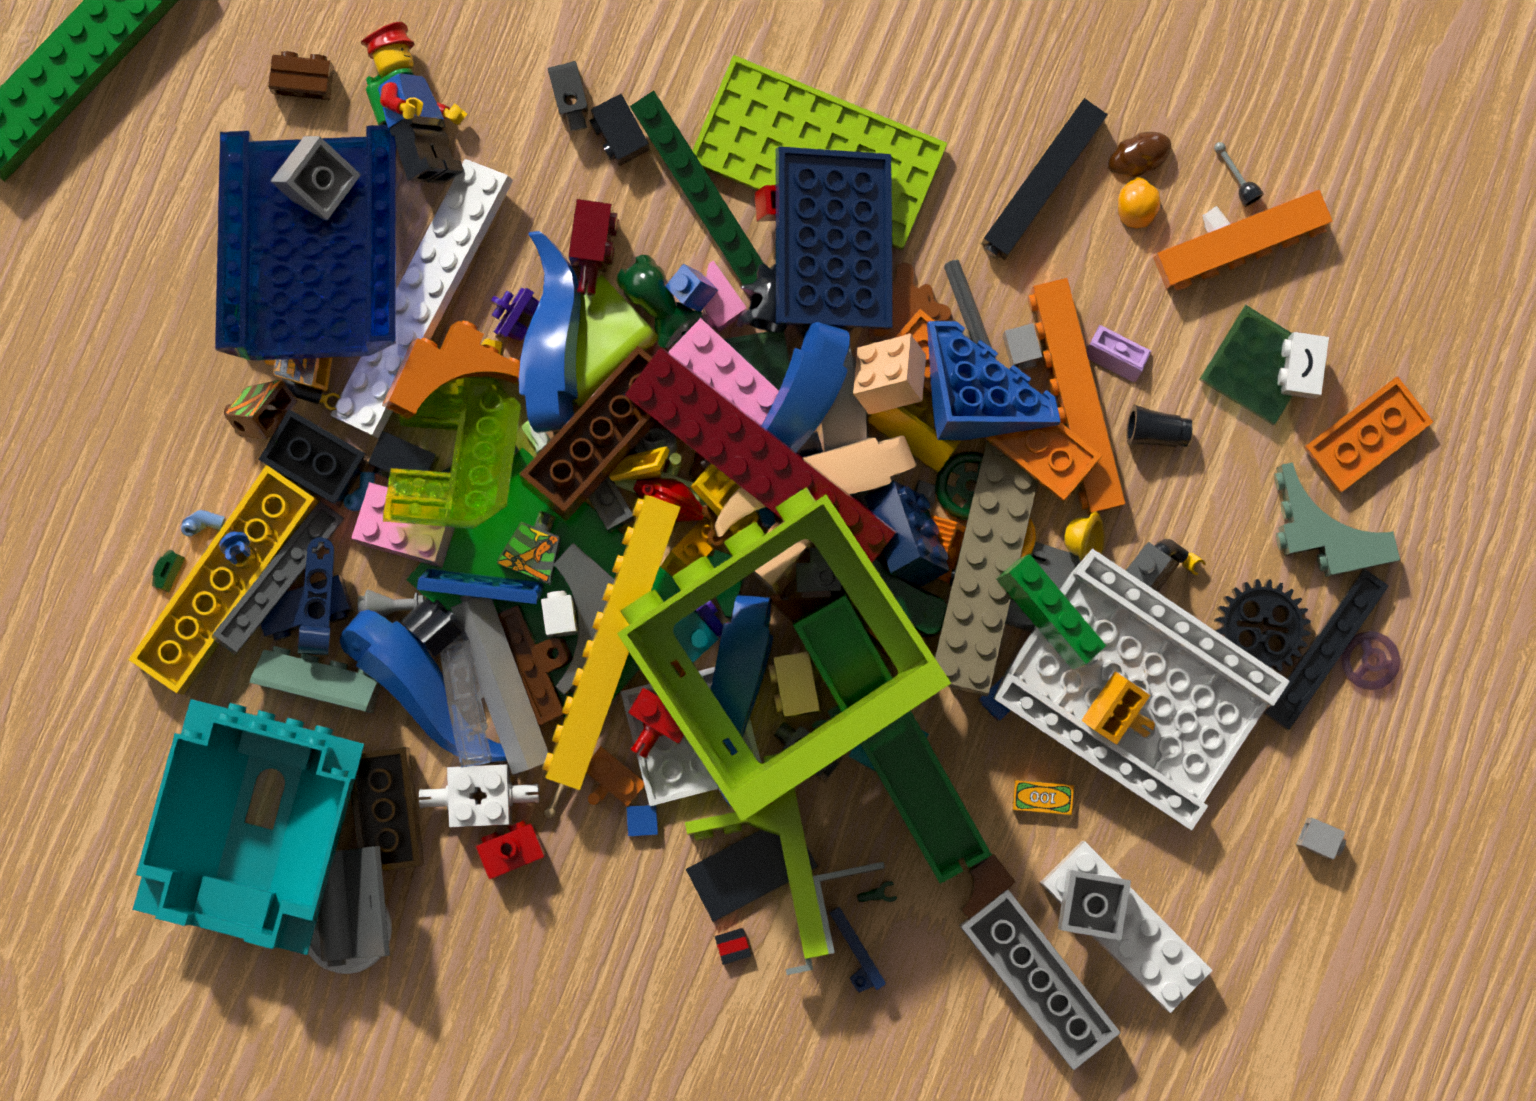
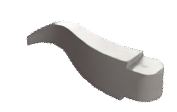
M850 343L843 365L848 369V372L833 405L821 422L825 452L868 438L867 412L853 395L856 359L852 356ZM868 490L850 494L869 509L865 496L868 495Z

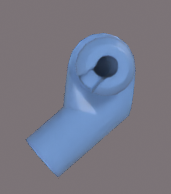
M198 510L183 520L181 531L185 536L191 537L206 527L220 530L225 524L226 517L205 510Z

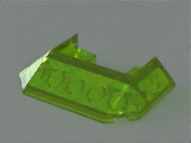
M468 377L451 381L435 389L423 401L415 415L409 419L400 415V426L457 430L451 473L391 468L383 522L474 529L507 506L521 404L514 397L511 398L495 378Z

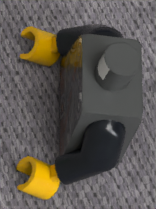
M1163 539L1157 542L1156 545L1148 542L1126 571L1158 592L1178 567L1179 563H1182V566L1193 575H1198L1194 571V567L1199 562L1205 565V561L1196 554L1189 553L1173 540Z

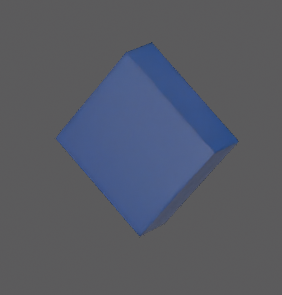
M656 805L627 807L628 836L658 835Z

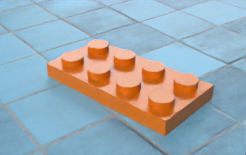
M1397 376L1303 448L1340 494L1431 425L1433 420Z

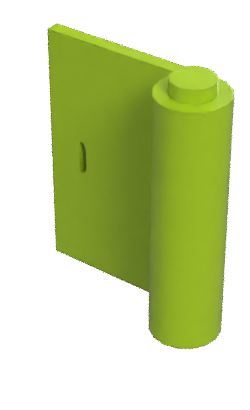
M602 275L597 279L595 296H588V287L586 288L585 295L580 294L581 308L576 350L578 399L572 400L573 406L577 404L580 408L637 346L646 351L658 341L655 331Z

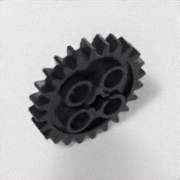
M1259 579L1254 580L1253 588H1251L1248 582L1242 583L1243 592L1236 587L1233 588L1232 593L1235 598L1225 596L1223 599L1228 606H1219L1217 608L1223 614V617L1214 619V622L1221 624V628L1215 631L1271 669L1274 666L1277 672L1283 671L1282 662L1287 666H1292L1293 662L1290 656L1300 658L1302 655L1297 648L1308 646L1301 639L1311 635V632L1303 629L1304 625L1311 623V620L1302 619V615L1308 609H1299L1297 606L1302 601V598L1292 600L1291 596L1294 590L1290 589L1285 593L1282 592L1283 583H1279L1275 588H1272L1271 579L1266 580L1264 587H1262ZM1246 602L1255 605L1256 615L1254 618H1249L1244 614L1243 606ZM1275 607H1280L1285 612L1286 617L1282 623L1275 621L1272 616ZM1264 620L1265 626L1284 627L1288 629V632L1282 633L1275 630H1267L1261 634V629L1238 626L1237 621L1257 624ZM1242 631H1246L1252 636V644L1249 647H1244L1239 642V635ZM1271 636H1276L1281 641V649L1278 652L1272 651L1268 646Z

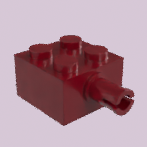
M582 199L576 200L568 258L572 268L581 269L577 293L585 295L588 283V296H595L598 271L607 272V265H613L615 248L611 238L612 236L617 237L619 219H617L618 213H614L613 206L610 203Z

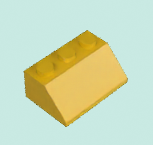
M923 389L921 402L873 413L867 420L878 431L890 438L905 436L911 453L937 472L942 469L962 442V440L937 439L932 395L925 389Z

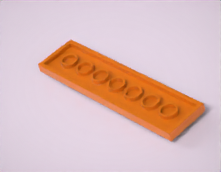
M919 309L896 337L911 334L926 354L923 389L932 395L927 323L928 321L935 320ZM1061 422L1057 426L984 437L1062 502L1066 501L1102 458L1100 453Z

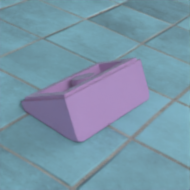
M1099 325L1086 352L1089 360L1132 382H1136L1149 358L1151 350Z

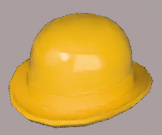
M1095 511L1089 518L1081 517L1072 520L1068 524L1064 535L1065 546L1068 551L1079 556L1080 562L1091 549L1102 555L1105 534L1100 514Z

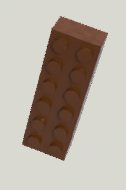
M639 346L631 352L520 473L522 485L565 521L576 512L658 422L625 396V393L653 358Z

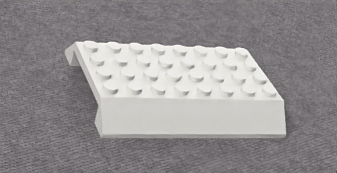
M1091 549L1071 572L1060 591L1107 646L1088 664L1072 670L1038 628L1035 627L1005 672L993 699L1192 831L1208 807L1204 802L1267 705H1275L1290 681L1094 549ZM1114 671L1150 694V697L1139 713L1155 722L1153 730L1142 725L1151 733L1145 738L1129 727L1117 745L1082 721V718Z

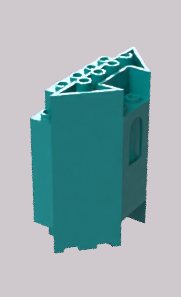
M190 699L181 734H174L136 875L141 876L132 910L156 916L155 919L182 926L193 925L243 938L244 942L266 948H281L308 955L364 744L332 735L333 729L318 725H316L315 730L303 728L305 723L303 721L287 718L286 723L275 721L276 715L260 710H258L257 715L246 713L247 707L229 703L228 708ZM266 769L278 770L285 780L273 830L245 823L257 777Z

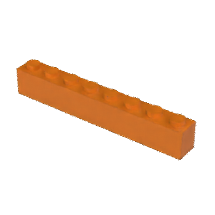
M1068 278L1035 285L1031 289V295H1028V303L1031 312H1036L1039 323H1035L1036 335L1038 340H1043L1046 351H1042V358L1045 368L1051 369L1053 379L1049 380L1052 395L1058 397L1060 422L1065 424L1067 428L1102 455L1099 462L1080 483L1082 492L1078 493V499L1081 509H1086L1087 514L1091 515L1095 511L1100 513L1121 508L1125 505V500Z

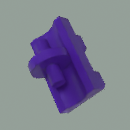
M520 288L510 305L509 302L514 295L509 291L505 292L502 299L493 296L491 302L497 307L492 316L499 320L505 311L493 332L500 337H509L522 341L528 328L518 322L517 319L522 312L531 318L533 317L539 301L532 296L534 292L528 288Z

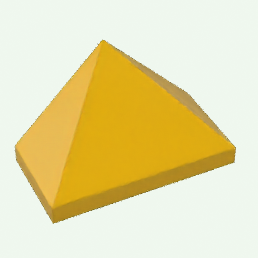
M666 446L628 455L617 465L609 477L612 481L660 478L670 450Z

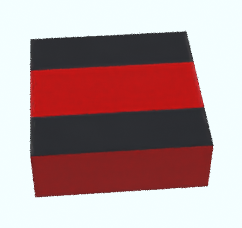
M743 927L714 936L723 965L751 957Z

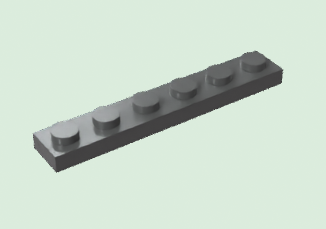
M320 501L212 634V639L234 655H237L305 570L309 543L319 537L329 539L343 522L344 518ZM318 544V548L313 549L312 553L317 554L324 544Z

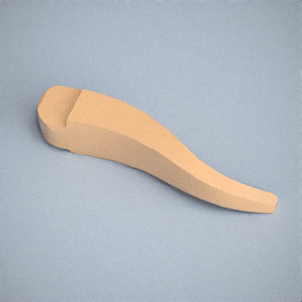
M896 436L881 442H877L876 438H867L837 449L803 457L848 494L887 485L891 482L890 476L899 475L901 472L917 466L905 436ZM740 487L724 506L715 523L717 536H723L738 520L766 506Z

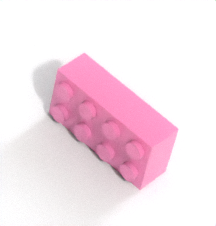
M700 318L671 348L669 353L762 425L779 390Z

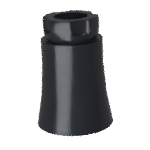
M1134 404L1128 418L1127 444L1188 447L1192 436V419L1150 410Z

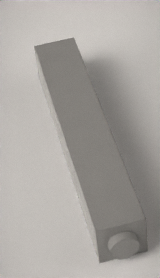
M474 596L460 597L462 603L451 607L456 618L461 622L458 628L462 632L461 636L512 775L544 763L545 757L549 752L493 600Z

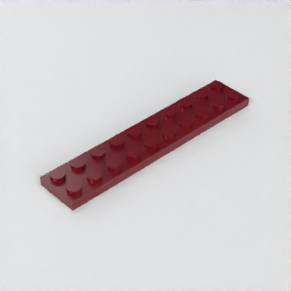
M663 347L659 348L625 393L626 397L781 519L782 517L776 510V507L807 487L815 501L824 495L828 496L871 563L875 561L897 531Z

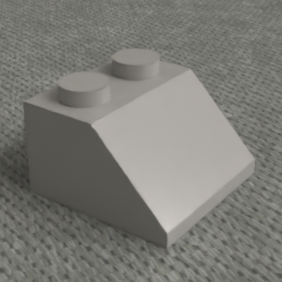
M304 136L272 178L271 182L290 200L320 218L328 220L361 174L320 136Z

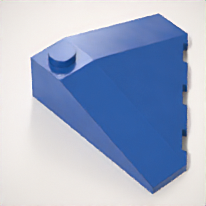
M928 321L927 332L932 407L938 440H971L1060 424L1054 395L1047 390L1041 394L1028 384L1031 380L1029 376L1014 365L1008 369L995 358L998 353L982 340L975 344L962 334L965 327L957 321Z

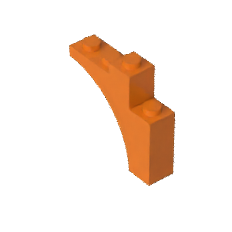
M457 321L450 326L440 349L437 348L438 345L435 342L426 338H417L410 343L382 406L409 419L416 414L423 401L435 389L454 380L468 377H490L519 386L520 360L515 358L507 359L500 355L499 350L487 344L480 345L484 333L478 331V327L471 322Z

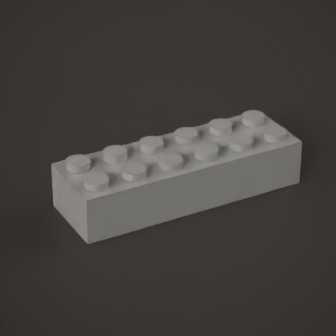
M1008 889L973 917L966 919L959 925L1071 1069L1075 1070L1120 1034L1117 1027Z

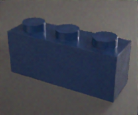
M340 575L332 577L329 618L331 623L347 618V612L353 611L343 577ZM327 579L312 583L311 586L314 589H322L327 585ZM304 586L286 592L261 623L265 637H273L274 641H279L290 637V631L300 628L302 625ZM313 603L308 607L307 612L311 618L320 619L325 614V608L320 603Z

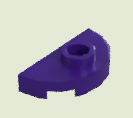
M709 601L695 610L713 633L720 637L723 625L715 616L718 609L712 602Z

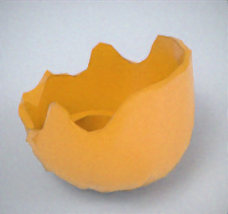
M1136 178L1127 183L1121 189L1118 197V215L1121 222L1131 228L1149 226L1160 209L1161 199L1159 191L1144 178Z

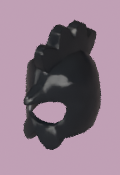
M776 263L771 268L766 264H760L757 267V280L751 284L741 286V289L749 294L751 303L748 310L741 313L737 326L750 325L760 330L781 333L787 329L788 325L776 324Z

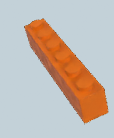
M1319 189L1158 252L1153 259L1166 290L1175 287V290L1179 291L1191 286V280L1202 277L1204 281L1219 274L1218 269L1228 266L1232 270L1246 264L1245 259L1255 255L1256 259H1261L1272 254V248L1282 245L1283 249L1300 243L1299 238L1309 234L1310 238L1322 235L1327 232L1326 227L1333 221Z

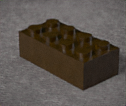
M400 747L362 753L351 792L357 847L380 846L382 871L423 866L424 857L410 748Z

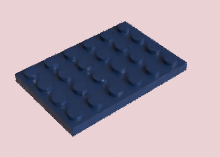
M777 147L775 149L776 324L811 326L812 323L820 322L833 327L884 330L893 328L891 154Z

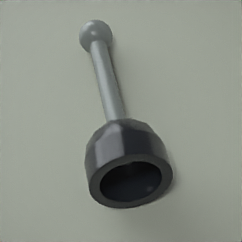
M1222 142L1216 143L1214 146L1215 152L1221 154L1241 185L1238 194L1244 207L1258 201L1264 195L1261 188L1254 182H1246L1225 151V144Z

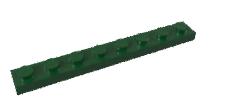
M653 90L630 105L631 110L742 284L755 282L757 280V267L765 263L662 101Z

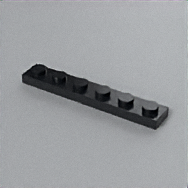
M1366 569L1360 572L1287 678L1290 682L1275 705H1268L1263 714L1284 729H1291L1389 585Z

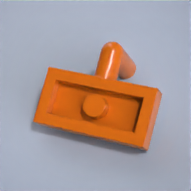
M602 746L593 754L586 773L600 783V785L588 796V802L591 805H598L610 792L626 806H629L645 786L644 781Z

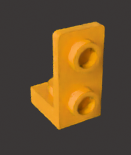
M706 519L699 521L670 551L660 567L673 576L702 556L707 557L715 549V547L707 542V535L711 527L710 522Z

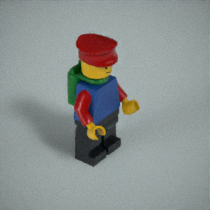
M393 22L381 27L361 40V45L367 48L368 57L374 60L379 74L375 77L368 76L366 78L368 84L366 93L378 126L388 127L391 135L395 137V143L407 180L444 184L464 172L461 161L453 160L448 147L449 138L446 131L443 130L446 127L444 120L448 118L454 124L460 125L468 114L455 103L449 108V106L437 102L426 79L423 76L413 74L411 69L414 66V61L410 49L414 47V41L408 38V27L404 22Z

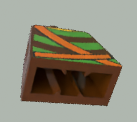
M282 380L266 382L246 387L232 404L226 405L224 415L240 436L265 440L271 436L281 423L288 409L291 410L297 403V400Z

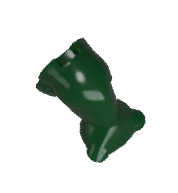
M649 255L637 256L636 262L631 267L621 269L618 272L616 281L620 289L624 290L626 298L635 304H639L648 314L655 318L654 329L658 336V345L660 347L668 348L673 343H677L700 318L703 319L701 311L693 310L681 302L675 301L674 295L665 287L667 279L664 270L657 266L655 260Z

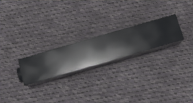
M1084 98L984 237L981 244L985 246L984 251L995 259L1001 257L1005 260L1103 124L1108 115L1087 99Z

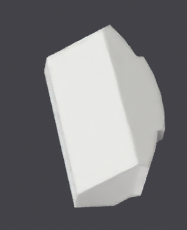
M1217 206L1202 215L1205 223L1204 227L1208 233L1230 225V222Z

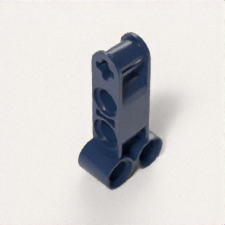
M323 537L313 539L307 548L302 625L299 629L298 654L328 655L329 618L334 546L331 541ZM318 544H324V548L330 551L329 554H324L323 559H317V554L312 553L313 549L318 548ZM316 573L325 575L327 585L322 589H314L310 584L312 575ZM320 603L324 606L325 614L323 617L313 619L308 615V607L311 604Z

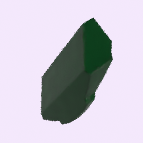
M170 549L163 556H160L153 569L152 586L169 592L185 557L176 554Z

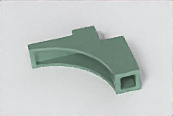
M1293 462L1276 468L1277 473H1274V481L1277 490L1282 491L1284 500L1280 504L1283 518L1289 521L1288 524L1278 527L1279 532L1276 533L1277 546L1279 550L1284 551V556L1319 549L1320 554H1317V564L1319 570L1324 571L1325 577L1394 563L1400 560L1394 531L1379 533L1362 531L1336 521L1323 512L1308 496L1299 481Z

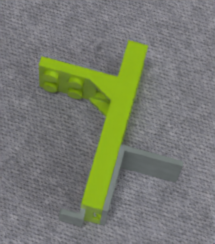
M778 754L765 756L764 762L769 761ZM792 788L774 800L773 804L765 806L744 821L740 820L736 812L685 822L687 835L694 836L696 841L712 838V832L724 830L725 835L741 832V826L750 825L780 836L806 965L786 969L787 975L813 970L812 957H822V955L835 953L820 882L883 870L885 868L884 862L813 876L795 788Z

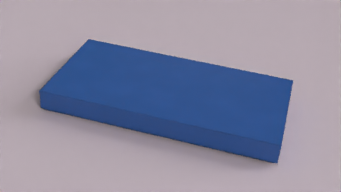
M428 568L418 579L417 590L536 604L542 595L543 583Z

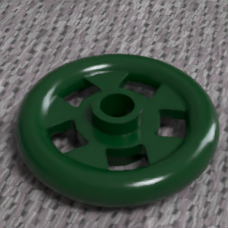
M961 452L950 457L938 472L936 478V494L941 506L950 515L964 521L968 520L974 491L967 490L966 482L974 481L975 484L977 482L983 454L979 452ZM965 463L978 464L977 473L973 471L965 472ZM951 473L960 476L957 479L956 487L947 484ZM957 493L961 498L967 500L962 508L952 501V498Z

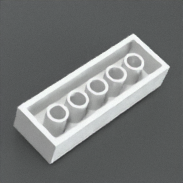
M1081 841L1040 884L1062 904L1067 869L1122 878L1085 841ZM1131 887L1122 940L1093 936L1170 1013L1213 971Z

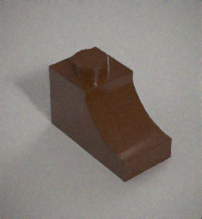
M994 854L973 865V868L968 871L973 880L972 891L960 910L970 919L1016 883Z

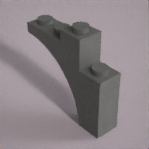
M574 543L553 564L563 575L572 591L579 620L578 640L573 659L565 675L556 685V688L564 695H567L569 692L574 694L577 686L572 685L577 668L583 669L587 659L582 657L587 640L593 641L597 631L592 626L597 612L603 613L607 601L602 600L606 586L608 583L613 585L615 580Z

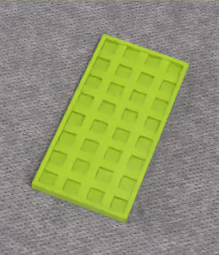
M733 55L693 147V152L704 169L757 191L764 185H776L775 149L779 146L891 154L892 247L903 251L946 149L947 142Z

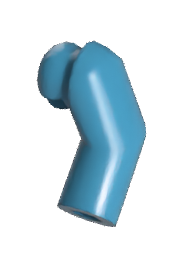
M360 472V487L344 498V506L351 511L361 510L369 482H375V473Z

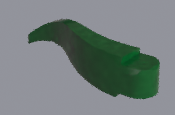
M877 557L872 563L919 635L921 637H932L939 634L942 630L947 609L946 603L929 591L891 574L888 565Z

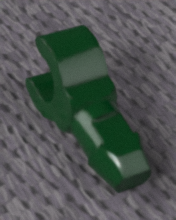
M886 881L879 888L858 894L857 899L859 902L882 899L887 902H893L897 897H886L884 889L887 886L894 885V882Z

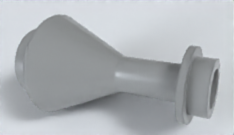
M368 589L365 592V596H358V613L370 610L386 617L395 611H411L424 601L425 598L424 595H418V592H416L414 599L394 600Z

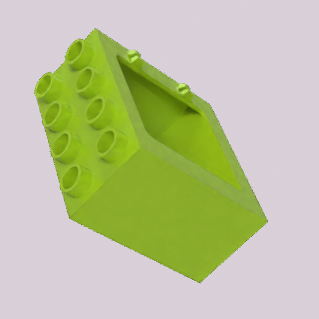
M807 487L776 507L784 523L766 535L758 523L753 522L726 540L724 544L733 557L714 568L708 558L702 556L672 576L680 588V592L663 602L656 590L649 591L620 611L629 626L618 632V636L741 821L752 816L951 684L945 672L828 496L824 495L815 501ZM808 539L815 544L898 669V674L769 761L760 763L675 637L674 626L678 621L797 542ZM676 659L686 673L681 678L674 665L671 664ZM727 737L738 751L734 755H731V751L723 742Z

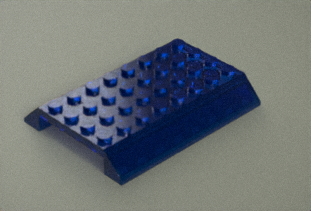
M387 125L366 126V137L322 138L361 174L328 220L320 218L293 202L271 182L272 178L302 139L253 141L250 131L220 132L216 351L250 361L371 356L396 343L395 137L391 135Z

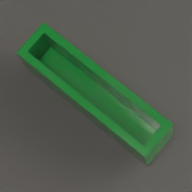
M1030 554L1016 560L996 578L1072 670L1088 664L1107 646Z

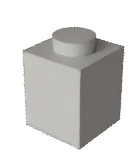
M1033 323L1005 330L1002 336L1010 365L1019 367L1021 371L1037 367L1036 362L1041 360L1042 354Z
M1307 818L1296 845L1327 859L1334 860L1336 855H1341L1346 845V840L1343 839L1345 832L1317 819Z

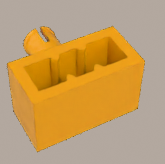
M1114 671L1082 718V721L1116 745L1129 727L1145 738L1151 733L1142 725L1147 726L1151 730L1155 726L1153 720L1139 713L1150 697V694L1116 671Z

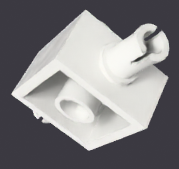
M509 765L447 767L448 785H446V789H419V797H431L430 800H419L420 808L446 806L449 810V827L512 824L511 806H513V803H539L540 795H527L528 792H539V784L512 785L510 783ZM479 787H481V792L487 794V798L482 799L480 805L476 799H473V793H477Z

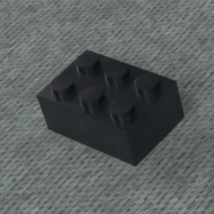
M288 409L258 460L340 508L345 496L348 495L370 457Z

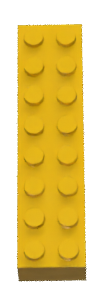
M266 465L128 660L176 694L184 695L219 646V643L212 639V634L320 501ZM230 532H242L249 538L250 543L248 547L251 554L248 557L242 552L236 554L237 564L234 565L221 552L219 543Z

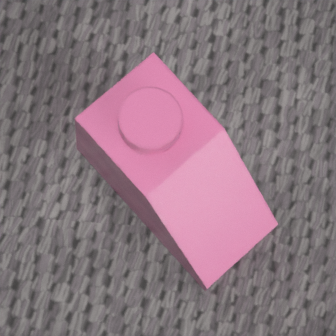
M712 261L708 265L706 278L718 291L704 307L702 315L703 321L711 328L715 327L719 333L738 320L741 313L747 310V307L716 263Z

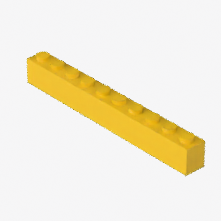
M645 495L643 500L637 499L632 513L633 516L637 517L633 528L627 527L622 544L627 545L624 555L617 556L612 572L617 573L613 585L607 584L602 600L607 601L603 613L598 611L592 628L597 631L593 641L587 640L582 657L587 658L583 669L577 668L572 682V685L577 686L573 697L567 696L562 713L567 714L563 726L557 724L552 741L556 742L553 754L547 753L542 766V770L546 771V779L578 790L581 789L629 653L617 634L629 626L620 611L651 591L680 507L648 495Z

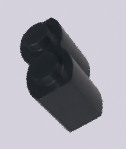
M427 597L401 620L403 625L434 657L462 634L457 627L461 622L438 599L432 602Z

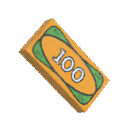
M1014 780L1012 810L1072 815L1074 785Z

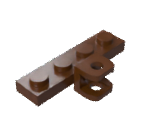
M520 605L499 613L498 617L538 725L540 726L565 715L562 713L564 706L550 673L565 667L573 659L566 640L563 638H551L537 644ZM555 648L559 652L557 658L553 657V650Z

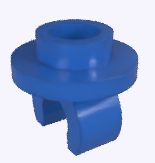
M230 532L219 543L221 552L234 565L237 564L236 554L242 552L247 557L251 554L248 547L250 543L249 538L245 533Z

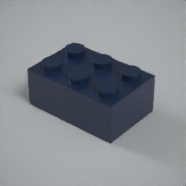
M893 480L865 496L869 510L897 531L883 549L891 574L922 587L950 571L946 561L948 560V554L940 544L938 538L939 529L929 513L930 503L924 494H920L908 486Z

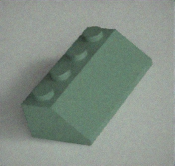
M273 646L272 651L263 650L249 682L373 714L381 687L379 682L360 668L357 673L347 670L348 664L330 660L329 665L318 663L319 657L309 654H302L301 659L289 656L291 650Z

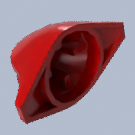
M674 478L636 480L633 490L640 499L643 500L644 496L648 495L680 507L675 522L703 521V506L683 482Z

